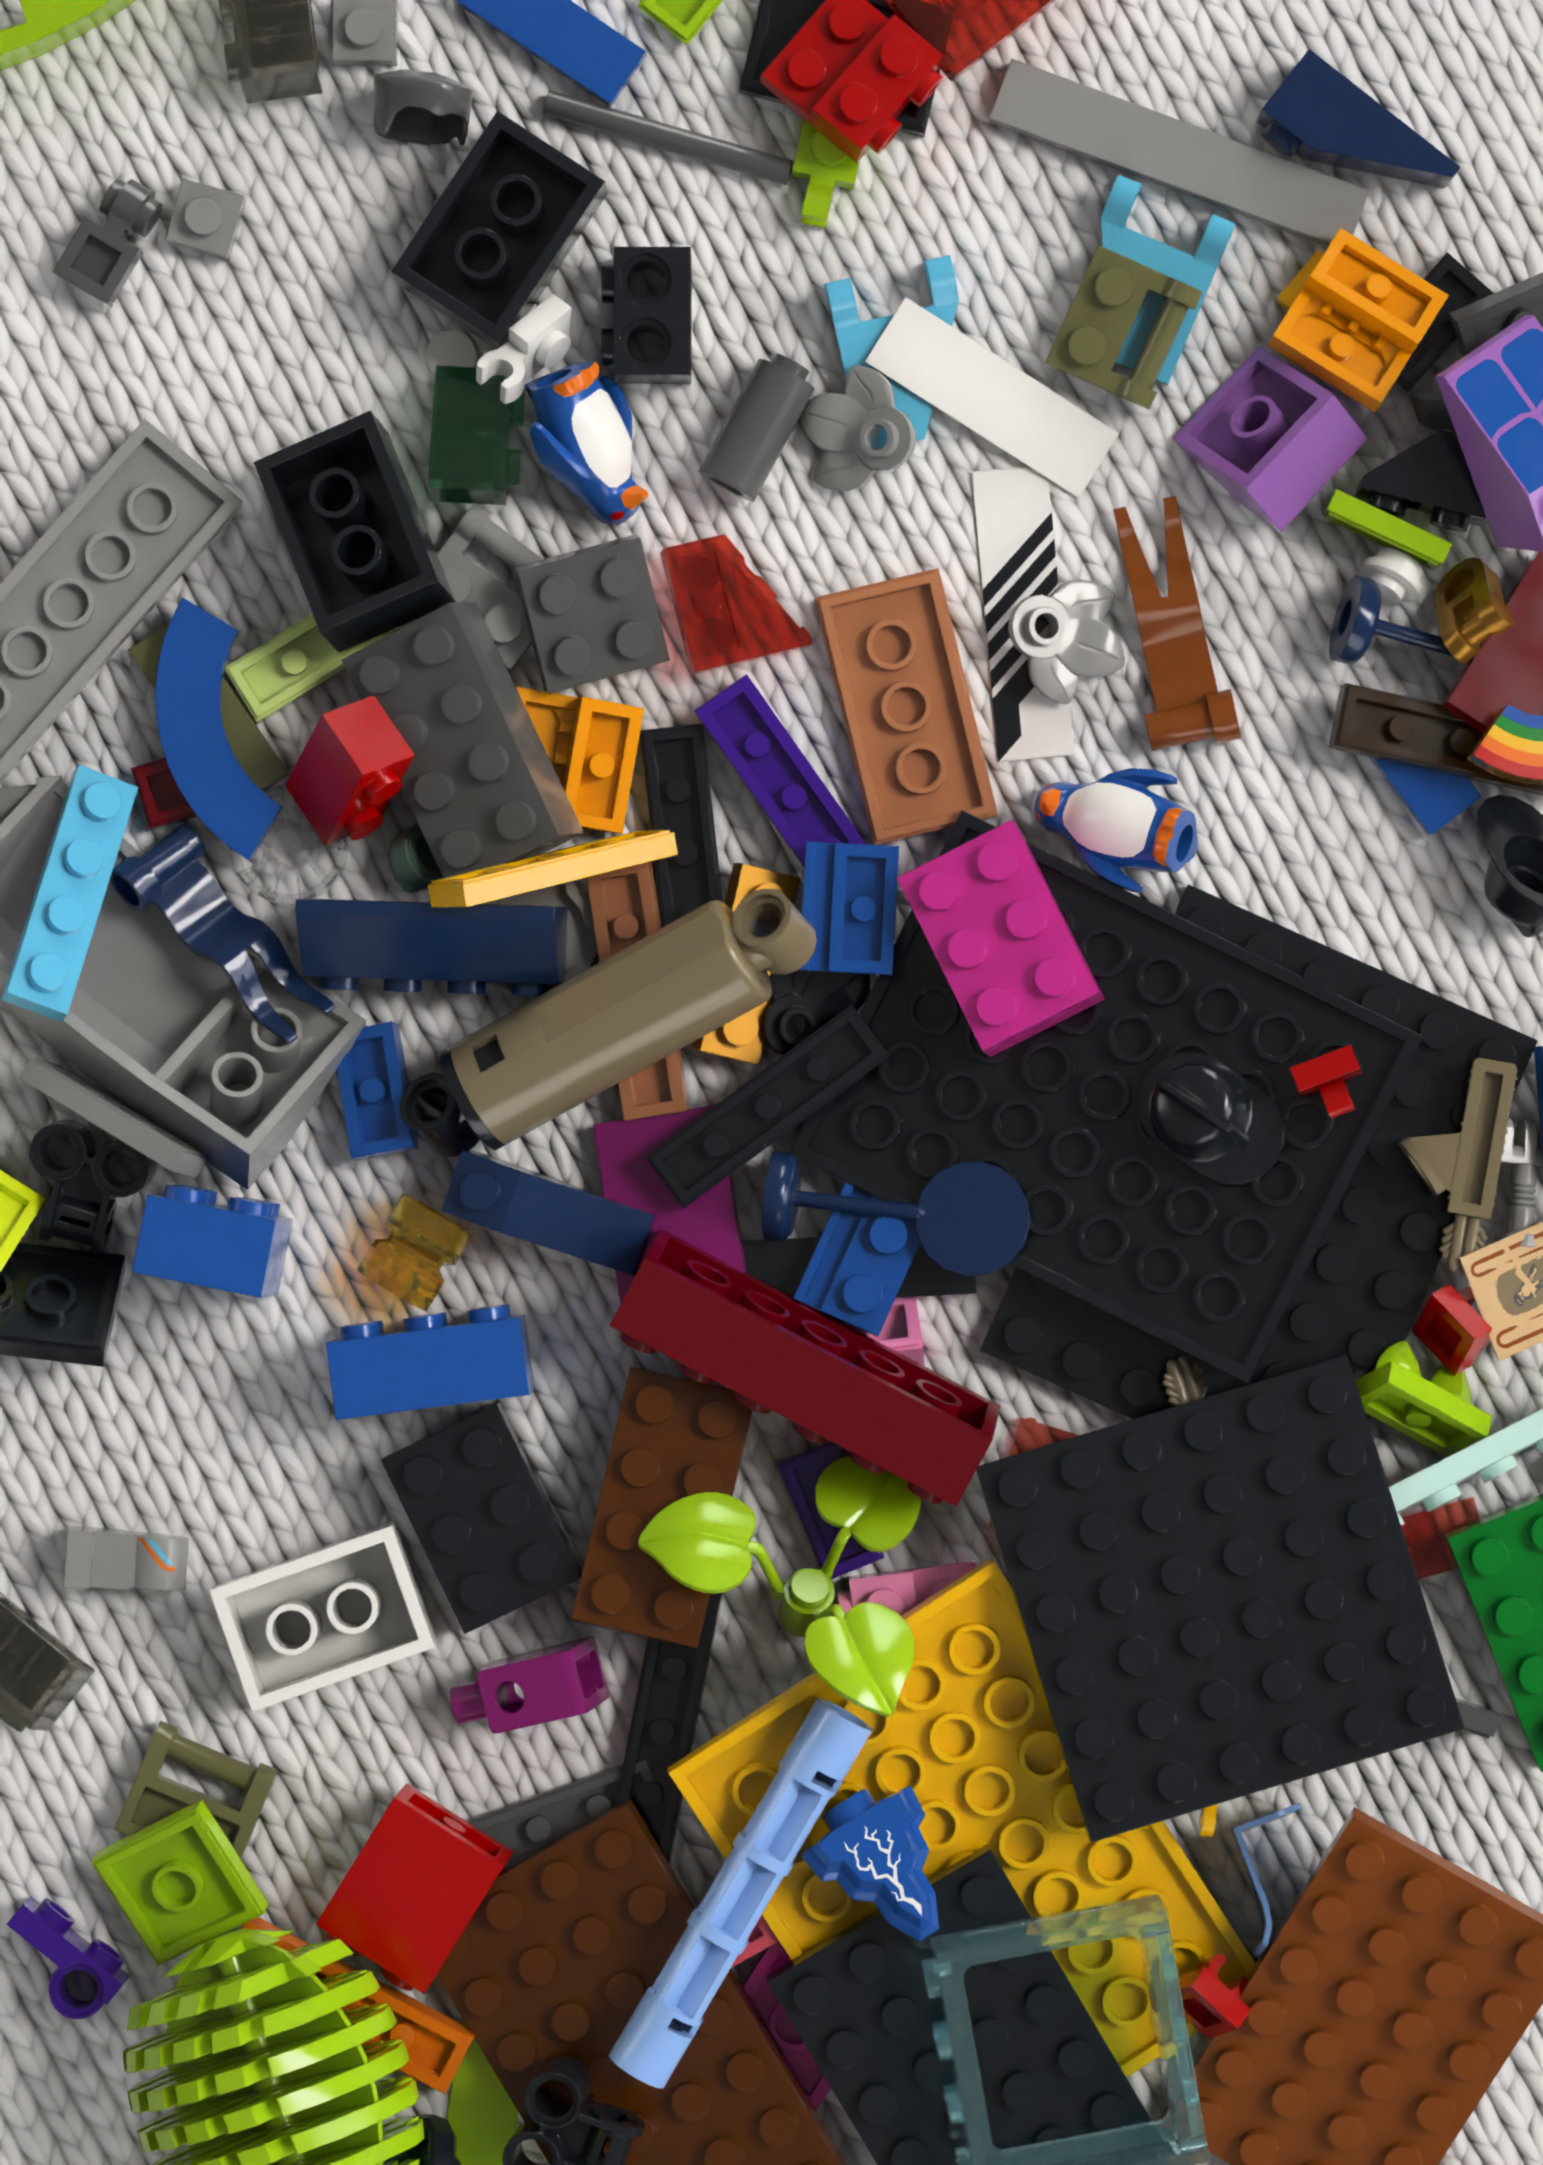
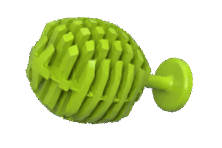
M241 1929L229 1932L198 1946L163 1977L181 1974L174 1989L130 2008L127 2031L137 2030L146 2025V2028L157 2026L166 2022L167 2030L135 2043L122 2051L124 2072L136 2073L143 2069L144 2071H150L168 2065V2070L134 2085L127 2092L131 2111L141 2114L148 2110L150 2112L165 2110L175 2105V2108L144 2123L136 2130L141 2147L144 2152H153L157 2149H160V2151L175 2149L188 2143V2145L158 2159L152 2165H419L420 2159H408L399 2164L398 2161L383 2163V2161L416 2146L425 2138L423 2118L419 2119V2116H408L400 2121L399 2117L387 2119L414 2105L419 2099L415 2078L412 2079V2076H403L394 2080V2077L379 2080L403 2067L410 2060L405 2042L401 2039H391L386 2042L380 2040L365 2046L361 2045L392 2029L397 2023L390 2004L377 2003L370 2007L364 2005L345 2012L341 2009L376 1993L380 1988L378 1981L372 1971H367V1969L356 1970L349 1974L347 1972L339 1973L321 1980L315 1975V1973L322 1971L321 1967L354 1954L340 1939L327 1940L320 1944L304 1945L288 1951L273 1943L280 1941L279 1937L289 1934L294 1930Z

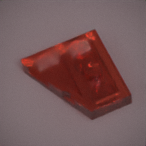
M725 534L664 548L660 552L691 676L808 648L813 644L807 630L803 626L799 628L776 601L775 597L777 595L761 576L753 574L747 567L744 556Z

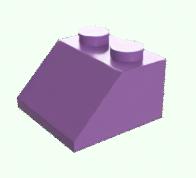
M1260 346L1256 348L1173 437V440L1245 508L1280 532L1285 529L1368 439L1333 393Z

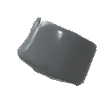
M402 69L375 75L373 81L375 89L374 129L378 136L402 142L447 144L457 137L459 145L464 146L468 133L474 90L468 85L458 83L438 73Z

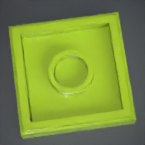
M202 1799L97 1851L91 1860L92 1865L158 1966L264 1914L269 1905Z

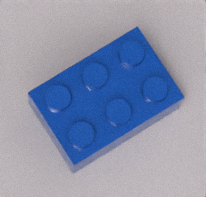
M166 1184L164 1194L147 1195L132 1268L133 1273L260 1298L278 1294L293 1222L291 1218L278 1216L280 1204L248 1197H230L229 1206L215 1204L217 1191L181 1184Z
M505 1304L468 1310L469 1322L447 1325L446 1312L405 1318V1330L384 1333L383 1321L339 1327L341 1338L326 1342L335 1419L340 1420L530 1395L535 1388L525 1315L511 1316L510 1306Z

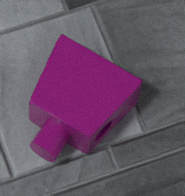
M594 1635L493 1661L477 1671V1682L450 1689L451 1706L457 1723L463 1725L487 1719L492 1734L585 1714L610 1697ZM514 1683L522 1689L524 1699L516 1693Z

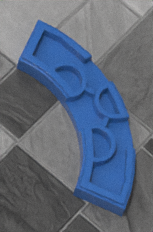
M182 597L167 629L157 666L155 700L156 719L161 745L178 788L192 810L221 841L251 862L283 806L266 795L247 775L229 744L221 712L223 677L232 646L240 632Z

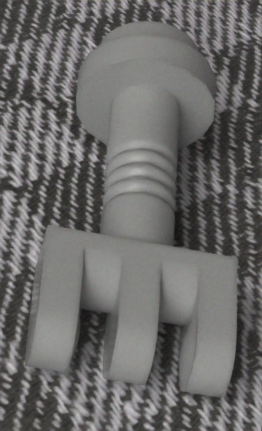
M1510 1118L1508 1120V1134L1505 1137L1506 1144H1504L1503 1148L1505 1152L1502 1155L1501 1163L1512 1164V1187L1510 1190L1513 1193L1510 1194L1512 1199L1510 1200L1511 1206L1509 1207L1508 1233H1495L1494 1242L1534 1225L1535 1208L1532 1207L1535 1205L1534 1199L1536 1198L1534 1195L1536 1189L1534 1187L1537 1182V1166L1543 1167L1540 1131L1537 1146V1124L1533 1120H1519L1516 1126L1515 1144H1513V1121ZM1526 1234L1521 1246L1536 1247L1534 1234Z

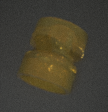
M402 1193L385 1221L387 1230L390 1233L389 1238L375 1239L356 1270L394 1295L427 1312L445 1282L439 1271L442 1265H455L473 1234L431 1207Z

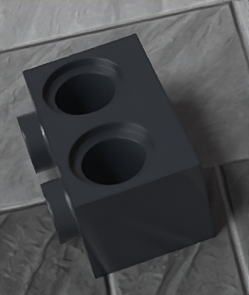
M614 247V265H602L601 271L602 303H614V328H602L601 332L602 367H614L616 384H692L691 247ZM643 269L655 270L665 280L663 290L657 296L650 299L639 298L628 288L631 277ZM644 332L658 335L665 344L662 355L657 360L649 363L635 360L628 352L631 340Z

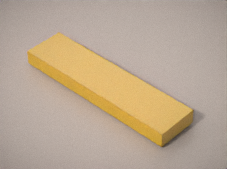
M669 830L633 831L431 881L432 884L427 886L431 907H470L678 855L674 832L670 833Z

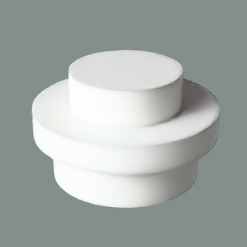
M1382 547L1375 556L1367 558L1361 568L1363 577L1372 579L1379 585L1381 601L1397 605L1401 601H1415L1422 591V584L1420 582L1424 574L1422 566L1414 558L1400 550Z

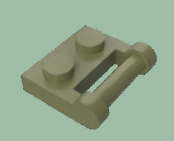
M1098 245L1045 363L1150 410L1157 395V392L1152 390L1188 309H1196L1203 292ZM1149 290L1165 297V300L1128 379L1112 372V368Z
M160 1721L114 1829L131 1835L202 1799L240 1859H242L279 1770L260 1763L258 1768L177 1735L179 1728ZM166 1758L247 1791L241 1809L159 1775Z

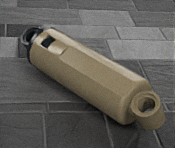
M763 888L751 892L741 900L734 912L720 900L710 901L441 1050L440 1063L443 1074L428 1073L418 1077L409 1084L401 1098L399 1106L400 1116L408 1128L431 1149L444 1157L459 1156L462 1150L469 1151L476 1146L480 1139L494 1151L500 1149L767 1002L772 996V987L767 971L773 974L786 975L803 967L815 951L817 943L816 932L792 902L776 889Z

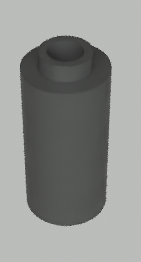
M776 354L772 362L759 358L698 472L723 489L754 502L815 390L812 385L805 381L809 371L797 362L780 354Z

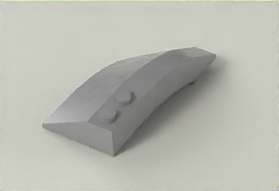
M62 775L38 777L34 785L0 788V1003L94 1082L135 1112L205 1154L204 1157L207 1158L206 1162L248 1190L288 1144L336 1072L346 1053H349L355 1044L354 1041L362 1029L366 1027L367 1020L305 978L303 979L311 987L327 996L336 1005V1008L325 1015L317 1008L297 1000L275 982L261 959L251 949H248L246 952L254 965L262 990L269 1003L298 1035L296 1040L287 1045L280 1037L263 1027L245 1007L233 981L223 968L214 961L198 956L190 950L176 935L165 916L153 903L141 912L132 909L116 892L111 880H109L68 1015L64 1020L59 1022L2 1001V993L68 787L62 782ZM123 838L114 867L130 855L139 857L142 854Z

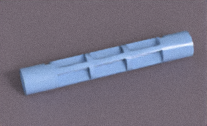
M818 1697L779 1762L778 1766L780 1769L745 1829L740 1831L732 1843L734 1847L698 1909L692 1911L687 1920L688 1926L655 1983L646 1990L608 2055L619 2068L650 2086L661 2089L665 2087L702 2024L703 2014L738 1954L741 1955L749 1943L748 1937L783 1877H787L795 1864L793 1860L828 1800L837 1793L872 1733L873 1729L859 1717L824 1698Z

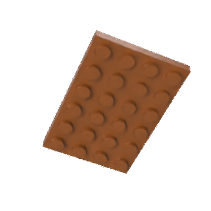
M1354 1807L1248 1975V1980L1240 1998L1251 2011L1237 2030L1208 2039L1162 2112L1160 2124L1231 2165H1439L1543 2004V1914Z

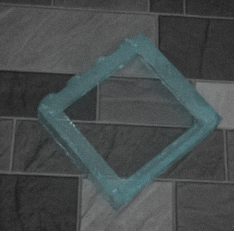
M1159 1895L929 1938L933 1958L921 1960L923 1977L928 1998L940 1997L944 2021L932 2023L939 2061L951 2060L955 2081L954 2084L943 2086L950 2124L962 2123L966 2144L964 2147L954 2148L957 2165H1195L1210 2162L1168 1914ZM1124 1936L1136 1937L1140 1941L1168 2101L1167 2114L1162 2119L1009 2149L997 2148L992 2143L964 1985L965 1971L970 1966Z

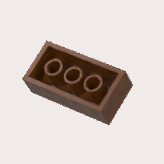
M630 1366L573 1609L572 1621L697 1650L710 1593L692 1590L676 1581L653 1557L638 1547L641 1533L649 1522L661 1510L681 1498L703 1492H718L733 1497L752 1415L751 1409L736 1400L734 1397L735 1391Z

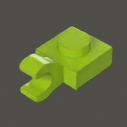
M803 120L792 169V177L809 180L801 214V224L826 229L834 188L837 186L854 190L860 161L858 163L853 161L805 120Z

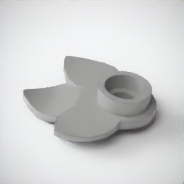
M853 365L846 378L844 394L826 393L817 395L808 401L800 416L806 435L816 446L824 449L815 468L813 480L821 487L830 490L851 491L862 488L877 470L890 471L902 466L910 458L916 446V433L910 419L902 411L895 408L892 385L880 372L865 366ZM884 427L888 434V440L886 445L879 450L876 443L877 434L880 428Z
M1087 580L1067 581L1060 585L1051 596L1035 595L1023 599L1015 606L1010 615L1008 624L1010 639L1015 648L1028 658L1030 681L1043 696L1050 700L1069 704L1078 686V676L1089 678L1105 677L1117 672L1125 664L1124 650L1120 639L1110 626L1102 622L1115 598L1114 593L1105 585ZM1040 615L1044 616L1049 623V633L1045 638L1040 637L1035 630V622Z

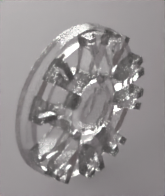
M285 785L263 791L281 806H283V796H291ZM295 800L294 819H283L282 808L259 847L263 850V858L259 863L246 869L241 855L229 847L233 868L241 882L257 896L283 905H295L296 899H316L326 893L341 876L349 852L348 837L326 846L322 840L315 841L311 833L315 830L311 824L305 825L302 823V811ZM323 846L338 849L337 857L331 870L316 864L313 854L317 848ZM270 862L277 869L264 887H262L255 880ZM308 863L322 881L314 888L310 886L299 870ZM292 871L296 875L297 894L277 893L279 877L283 872Z

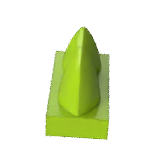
M1400 1341L1388 1347L1379 1357L1375 1369L1355 1380L1365 1413L1445 1457H1449L1489 1436L1492 1416L1472 1405L1470 1386L1465 1371L1454 1376L1442 1365L1437 1369L1430 1381L1426 1380L1421 1375L1417 1359L1407 1341Z

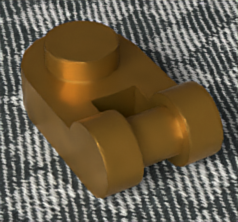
M1475 557L1464 559L1447 572L1438 584L1434 594V604L1441 638L1448 651L1459 662L1465 664L1481 652L1480 643L1492 634L1499 637L1515 625V619L1504 603L1498 576L1481 559Z

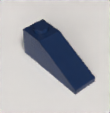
M1310 49L1265 104L1257 119V122L1265 128L1261 133L1263 138L1272 147L1288 157H1291L1296 152L1308 161L1440 188H1446L1460 169V166Z
M462 1150L441 1210L442 1212L500 1233L630 1275L636 1274L656 1216L647 1211L488 1154Z

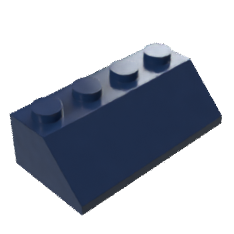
M296 899L295 914L303 976L320 977V989L358 990L359 978L384 979L383 991L422 992V980L447 981V993L485 994L486 982L511 983V995L540 996L549 991V984H562L565 982L568 907L478 904L470 907H431L430 902Z

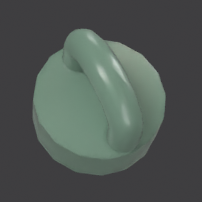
M419 824L398 832L390 843L389 861L393 876L404 891L414 893L427 889V885L432 884L431 881L442 879V873Z

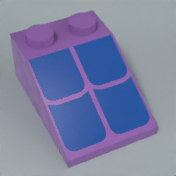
M1524 315L1436 375V379L1496 546L1543 552V327L1534 315Z

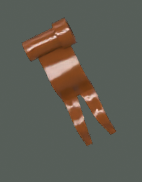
M1176 496L1163 498L1168 597H1161L1126 507L1113 509L1156 712L1144 714L1152 751L1211 738L1215 739L1216 744L1241 739L1231 689L1217 690Z

